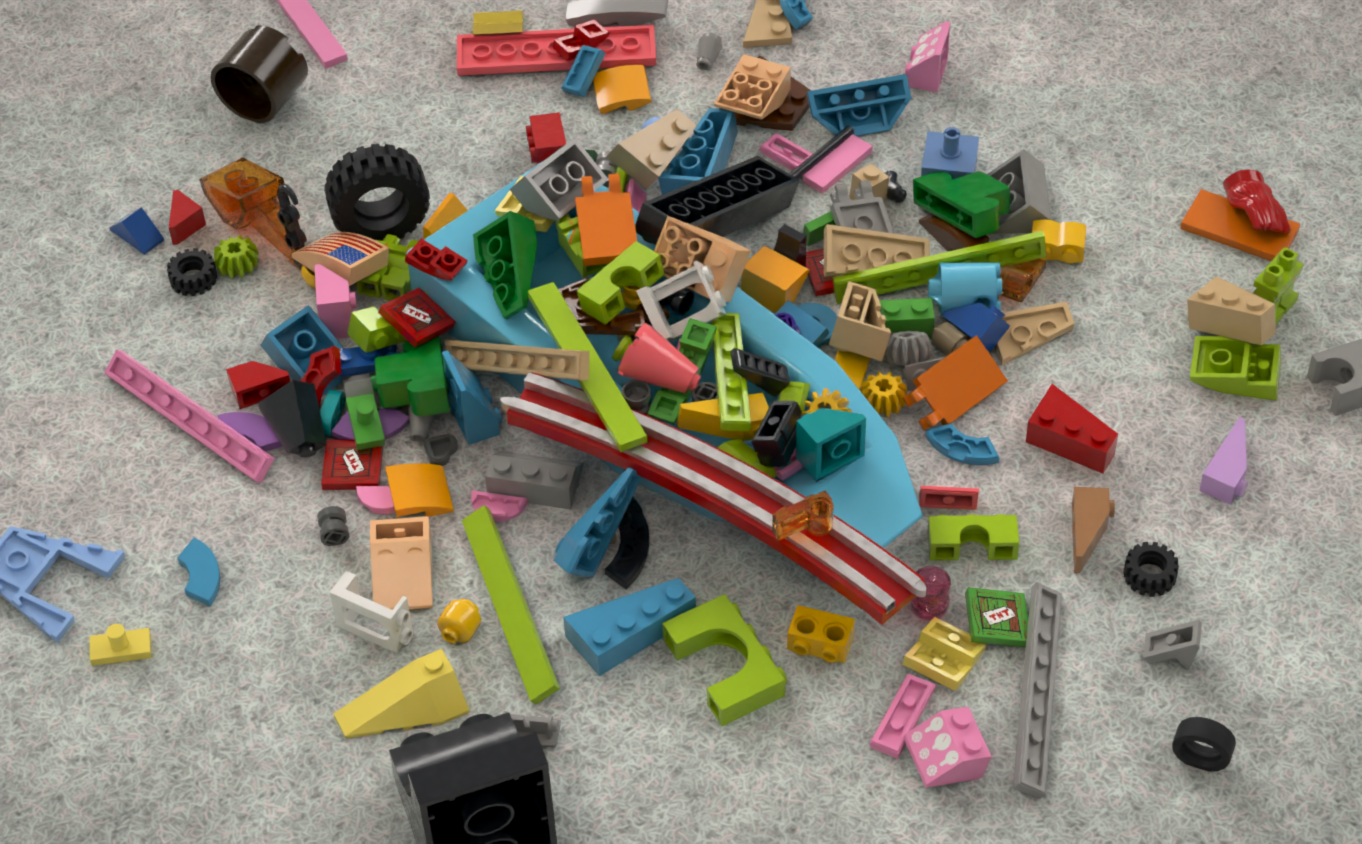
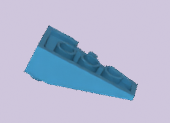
M628 467L566 533L565 537L559 541L553 561L569 574L591 578L595 576L642 478L637 475L636 470Z

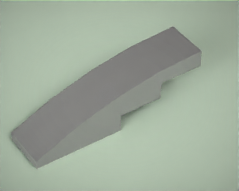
M581 0L568 3L565 20L569 26L591 20L597 21L601 26L618 22L619 26H635L666 18L669 1Z

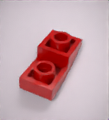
M422 238L405 257V262L412 267L431 276L452 281L468 262L467 259L445 246L442 250H439Z

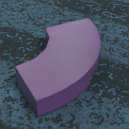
M392 407L381 408L378 411L385 440L401 432L410 423L408 416ZM348 411L331 431L332 436L339 440H354Z
M230 412L217 415L218 419L265 452L282 447L281 442L265 417L247 412Z

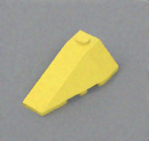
M441 648L412 661L333 714L343 735L347 739L381 734L384 730L398 728L409 730L413 729V726L431 724V726L442 725L468 714L470 711L454 669Z

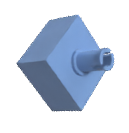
M954 127L946 128L944 133L928 131L921 176L934 172H945L950 174L952 179L974 173L978 157L979 137L960 135L959 129Z

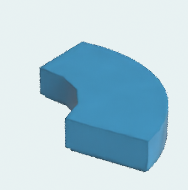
M780 0L781 8L786 18L796 30L807 25L813 19L811 13L807 10L805 0Z
M952 423L932 428L925 432V436L930 444L941 454L952 460L970 465L999 463V456L989 437L976 438L967 436L958 431Z
M194 537L177 558L179 564L187 569L189 573V582L184 590L186 596L211 606L220 588L219 566L211 549Z

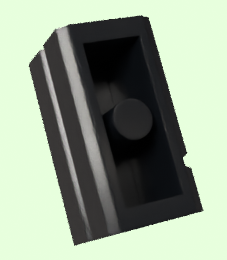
M773 401L751 441L755 452H758L757 457L761 465L785 467L790 461L796 449L797 420L803 416L801 415L802 411L798 402Z

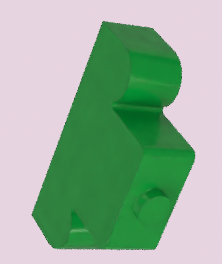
M981 171L956 179H952V176L945 172H934L913 179L914 204L974 238H978L995 232L1000 228L999 216L1010 212V187Z
M439 336L417 347H414L406 340L403 343L404 353L375 358L376 375L371 376L373 392L379 393L382 408L410 404L412 413L417 416L450 412Z

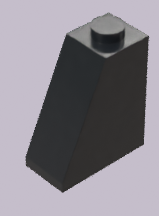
M292 380L258 403L261 413L287 453L298 454L304 458L311 457L316 454V451L327 445L315 384Z

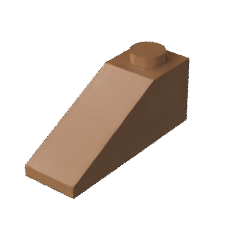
M1074 487L1072 497L1074 573L1082 571L1105 533L1109 517H1114L1115 500H1110L1109 488Z

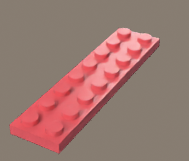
M654 25L604 27L609 32V37L595 47L602 49L606 53L599 68H614L625 65L656 66ZM574 29L457 35L458 76L570 70L576 58L567 61L553 49L554 39L573 34Z

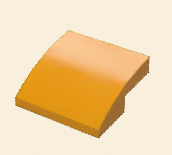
M625 65L597 72L593 79L598 109L602 114L622 106H626L629 111H632L652 102L644 65Z
M411 463L385 467L396 517L424 512L425 517L454 512L443 466Z

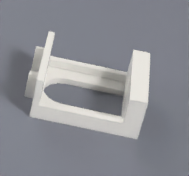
M695 261L693 262V267L651 288L645 286L637 290L653 328L668 342L682 337L690 318L710 323L726 315L723 308L726 306V301L719 290L715 291L711 283L715 279L708 265L704 266L702 263ZM692 284H703L710 298L708 306L670 326L659 301Z
M345 571L330 591L337 627L398 653L403 645H407L413 636L407 597L402 596L394 609L391 610L360 596L356 575ZM359 614L364 615L382 624L389 631L390 636L376 633L354 623V620Z

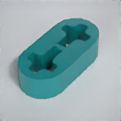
M330 389L327 392L320 410L325 436L333 437L331 431L341 418L346 402V395L343 391Z

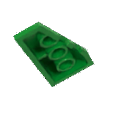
M509 211L473 234L475 258L478 265L484 268L486 273L484 278L486 282L491 284L494 290L493 297L505 319H509L527 308L528 290H530L537 249L534 220Z

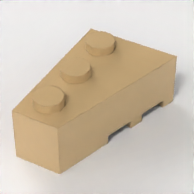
M676 109L618 143L606 157L647 189L659 178L697 125L680 110Z
M1217 276L1187 299L1189 329L1263 345L1276 334L1274 303Z
M848 282L829 345L842 352L850 351L879 361L883 360L891 331L885 327L886 318L885 315L880 313L881 304L875 289Z

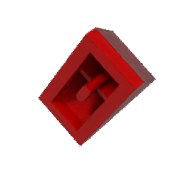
M173 190L168 228L172 244L178 245L204 227L206 222L203 208L181 191Z

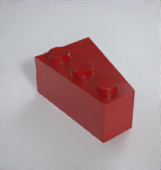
M560 112L529 116L530 125L525 127L531 163L538 165L566 144Z
M1051 384L1028 420L1026 442L1104 474L1115 455L1118 433L1054 384Z

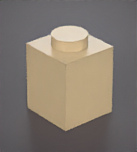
M872 163L852 174L849 198L857 200L854 191L855 189H860L859 182L870 180L874 197H882L883 201H885L890 177Z

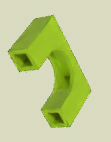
M725 594L662 623L663 640L677 661L703 648L714 645L731 647L740 652L746 659L745 666L738 673L706 688L707 705L721 726L785 696L787 677L784 670L780 666H775L769 649L765 645L761 646L752 625L744 622L738 605L735 602L731 603Z

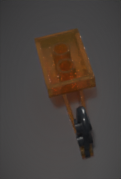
M242 157L199 179L204 195L224 223L235 229H242L251 225L288 258L298 270H301L302 264L292 258V253L305 247L307 238L303 230L300 229L298 222L300 214L294 206L298 204L297 196L292 188L285 184L283 177Z

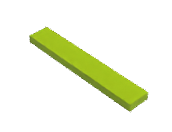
M726 313V315L710 322L711 325L717 327L712 344L720 428L723 431H750L751 418L747 381L744 377L733 371L730 353L733 348L743 350L739 313Z

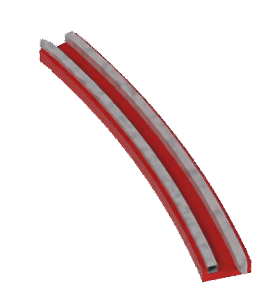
M533 372L528 373L524 379L525 389L519 398L502 397L500 399L501 407L507 411V422L509 425L530 430L533 433L576 448L623 469L633 468L637 471V475L709 510L777 550L825 582L860 609H863L881 625L916 596H926L925 579L870 538L780 481L688 433L631 409L647 435V443L620 452L584 390Z

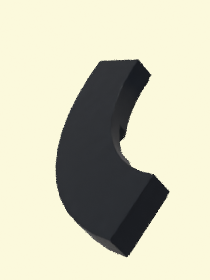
M632 497L618 526L620 533L618 551L611 563L605 568V575L626 590L640 575L646 563L650 541L649 528L643 510L634 497Z

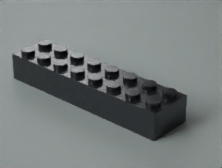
M755 156L642 203L635 224L636 233L642 236L644 241L656 245L667 216L724 237L789 208L800 180L765 159Z

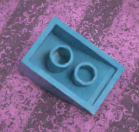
M309 305L266 334L260 345L277 367L288 371L289 377L296 381H300L307 372L310 356L313 353L332 346L344 349ZM336 377L330 381L322 396L330 389L332 390L342 383V377Z
M448 350L443 351L442 356L449 406L467 444L471 445L500 435L499 424L502 423L499 409L497 407L493 408L491 405L493 401L489 389H483L480 380Z

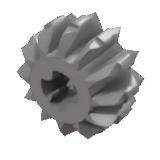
M908 330L891 333L885 350L888 363L897 366L927 361L930 359L931 343L928 335L924 332Z

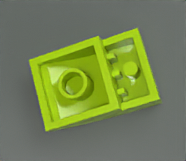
M1195 336L1190 381L1221 393L1277 400L1282 361L1280 344L1258 345L1224 336Z

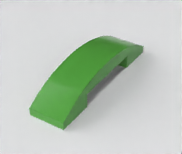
M690 318L679 341V351L699 368L698 375L701 376L717 327ZM666 388L657 390L647 415L675 425L680 404L689 402L692 391L688 390L684 394Z

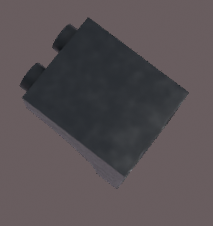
M509 712L495 717L490 714H477L466 719L459 728L435 736L427 732L416 733L407 737L400 747L389 750L395 783L416 844H557L547 759L536 732L520 737Z

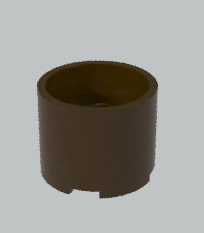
M257 25L254 29L247 30L211 71V84L221 102L237 116L256 123L270 121L301 86L308 75V66L302 53L298 54L287 42L289 38L278 30L262 25Z

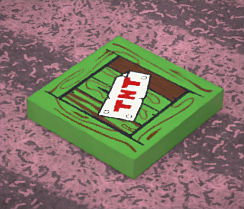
M968 587L965 592L971 642L1026 648L1028 614L1025 594Z

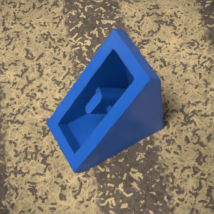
M142 207L127 214L109 227L110 231L144 255L164 241V237Z

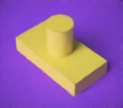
M112 624L107 628V634L89 636L90 662L92 666L152 658L151 632L149 628L125 631L123 625Z

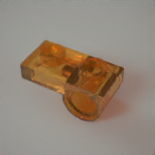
M1036 259L1012 266L1006 265L1000 274V278H1002L1001 296L1022 303L1046 269V261Z
M825 490L816 495H809L804 500L789 507H782L772 514V533L778 541L804 529H807L808 532L816 536L827 535L833 528L834 505L832 498Z

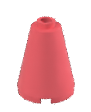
M644 323L635 334L638 338L634 340L633 344L628 346L619 365L618 374L626 378L644 381L648 384L684 394L688 390L694 391L702 377L698 375L699 368L654 328Z

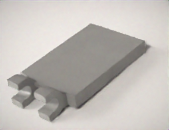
M870 180L859 182L860 189H855L854 191L857 200L852 201L849 199L846 183L835 185L836 192H831L830 194L833 203L830 210L835 225L894 234L882 197H874Z

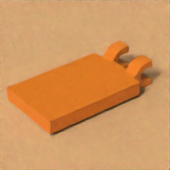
M619 173L608 174L609 191L594 192L592 176L581 177L582 197H575V206L584 266L609 264L637 241L630 192L621 193Z
M976 335L912 380L917 388L902 399L907 407L912 406L914 403L916 404L923 398L927 401L933 411L918 421L925 431L939 421L943 426L950 424L1008 382V380Z

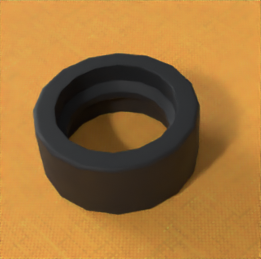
M1189 717L1182 720L1177 727L1172 742L1173 752L1179 760L1186 765L1208 772L1225 769L1230 764L1236 746L1235 736L1231 730L1217 721L1203 717ZM1195 741L1206 743L1212 746L1213 748L1203 746L1199 743H1196Z

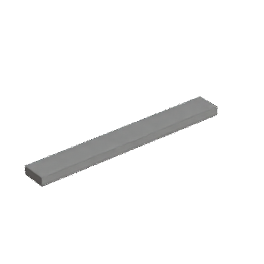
M1036 582L1031 587L1013 788L1041 799L1046 793L1062 593Z

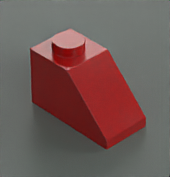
M255 361L226 369L229 384L239 409L258 404L290 382L288 371Z

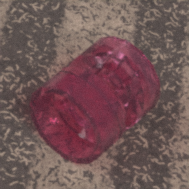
M925 566L916 573L925 579L926 596H916L911 600L910 604L911 610L917 617L931 621L934 617L942 618L948 611L951 579L943 569L935 566Z

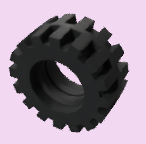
M193 248V251L185 249L184 253L179 251L176 253L177 257L172 256L167 264V273L172 289H175V292L178 294L181 292L183 296H187L188 293L191 296H196V293L202 295L204 290H211V285H215L217 279V270L212 255L210 253L207 254L203 249L199 252L198 248ZM190 270H201L193 275L184 274Z
M1143 542L1142 546L1137 544L1133 550H1129L1126 556L1123 573L1124 577H1126L1125 582L1127 585L1131 584V589L1134 592L1137 589L1140 590V595L1144 596L1145 593H1149V597H1155V593H1158L1159 596L1164 595L1165 590L1169 592L1176 583L1179 568L1178 558L1174 557L1175 553L1172 549L1167 551V546L1164 544L1161 547L1158 546V542H1153L1152 545H1149L1148 542ZM1144 564L1156 565L1163 572L1149 574L1142 571L1140 566Z

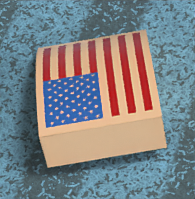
M335 232L292 253V258L315 272V265L320 264L347 280L350 286L387 266L389 247L360 234Z

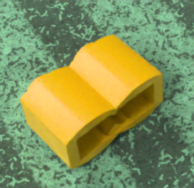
M1045 219L1033 221L1032 233L1043 231L1045 235L1046 257L1038 260L1057 259L1066 263L1083 262L1087 226L1078 222L1058 223Z

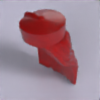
M1251 169L1240 170L1224 180L1223 187L1230 206L1236 209H1244L1254 230L1262 229L1263 231H1268L1270 229L1279 233H1290L1291 229L1285 209L1274 198L1271 188L1265 184L1264 177L1259 171Z

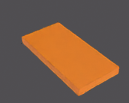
M1201 189L1182 220L1180 229L1272 261L1284 247L1290 248L1300 230L1301 224L1288 219L1291 229L1288 234L1271 231L1270 229L1268 231H1263L1262 229L1254 230L1244 209L1232 208L1226 197Z

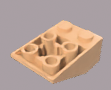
M743 54L716 99L714 106L762 120L779 108L789 93L791 67Z
M667 216L654 252L660 254L664 270L663 276L671 278L693 267V262L695 261L702 263L704 266L708 265L715 279L711 282L715 291L719 290L725 301L731 302L751 250L729 239ZM696 283L687 287L710 299L703 284Z
M429 516L370 520L373 602L393 610L402 596L407 597L409 610L433 608L432 535Z

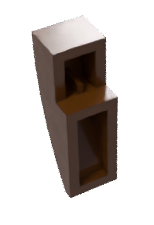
M932 213L919 219V223L947 251L989 243L990 238L987 235L974 238Z

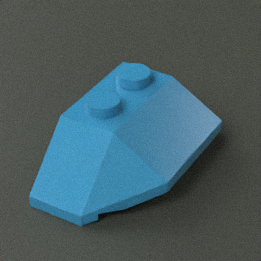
M906 74L807 91L812 118L834 135H837L846 126L853 128V135L855 136L889 131L911 100Z

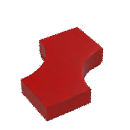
M332 346L313 353L310 356L308 370L300 380L315 384L319 408L321 407V398L325 388L330 381L341 375L340 349Z

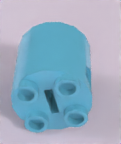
M939 263L938 274L928 280V298H932V301L938 304L940 317H943V313L947 310L976 303H982L988 309L993 305L1001 311V303L998 300L999 295H1002L1000 263Z

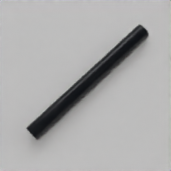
M846 126L789 174L797 179L801 178L854 134L853 128Z

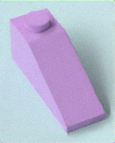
M1241 417L1238 418L1205 469L1199 490L1230 505L1236 496H1243L1248 482L1244 480L1247 471L1245 419Z

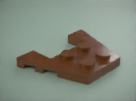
M758 56V57H757V58H759V59L766 60V59H765L764 57H762V56ZM791 77L790 91L779 108L762 120L734 112L736 124L740 126L756 124L760 125V128L793 131L810 108L807 91L811 90Z
M589 277L558 289L585 334L635 335L639 328L646 323L643 310L616 315L606 325L582 311L577 290L590 280Z

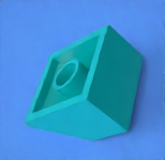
M820 408L812 413L805 414L797 420L796 459L815 481L865 456L866 417L858 413Z

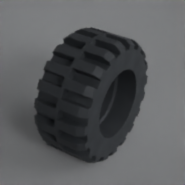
M378 143L371 144V147L364 148V146L356 148L357 151L353 153L349 151L343 155V160H338L332 166L333 171H329L326 177L327 182L324 185L327 205L336 229L341 232L360 234L379 241H383L387 234L397 236L399 239L404 238L407 232L411 234L417 228L416 224H421L430 206L429 189L418 160L400 147L395 149L394 145L385 144V146H380ZM389 187L396 189L391 195L378 201L367 202L359 200L365 193L376 188Z

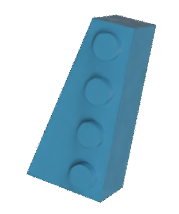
M679 578L563 617L565 637L593 670L601 676L662 639V623L695 608L696 597Z

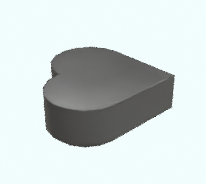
M450 434L423 440L430 464L446 465L450 460V455H453L458 449L457 439Z

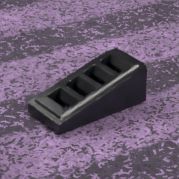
M736 348L730 351L733 371L775 397L789 385L788 370L784 364Z

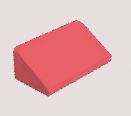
M920 486L919 506L976 510L979 488Z

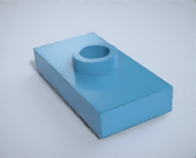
M582 45L561 89L566 93L585 97L606 53L602 49Z

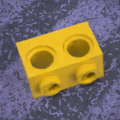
M797 605L787 632V650L802 656L808 654L820 657L830 663L840 662L845 664L855 634V618Z

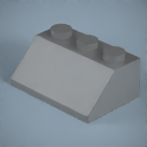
M574 137L525 175L509 190L526 211L558 221L575 207V197H582L581 177L592 176L594 191L609 179Z
M1021 150L987 174L1010 187V212L999 216L1000 228L992 232V234L1032 233L1033 221L1051 220L1044 164L1026 150Z
M500 451L491 456L485 475L486 489L489 493L527 498L530 504L571 509L584 464L581 462Z

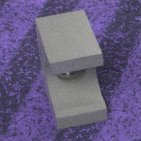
M1362 339L1313 354L1307 374V378L1311 383H1319L1323 380H1335L1342 383L1335 388L1330 408L1335 416L1362 407Z

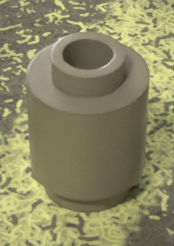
M949 322L938 324L931 334L932 344L946 355H949L969 340L967 335Z

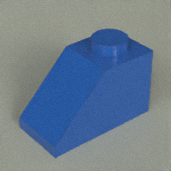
M982 303L947 310L942 315L970 338L977 335L989 352H991L1010 327L1003 320L1005 316L1003 312L993 305L988 309Z

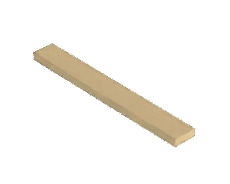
M445 340V351L448 350L469 370L527 375L533 372L545 377L572 380H588L589 351Z

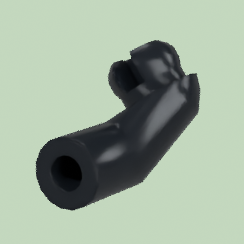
M891 170L887 171L885 174L890 178L886 197L898 203L903 202L907 196L906 190L896 183L897 173Z

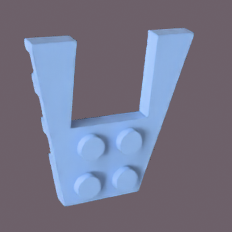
M10 526L0 538V595L58 643L75 622L74 615L30 595L31 591L59 556L109 578L125 558L124 551L119 549L116 552L104 550L102 546L91 543L88 546L73 543L72 539L63 537L60 540L48 538L44 533Z

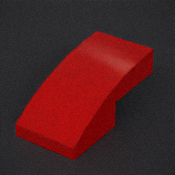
M595 20L575 25L573 34L554 39L553 49L569 61L577 57L582 45L595 48L609 37V32Z

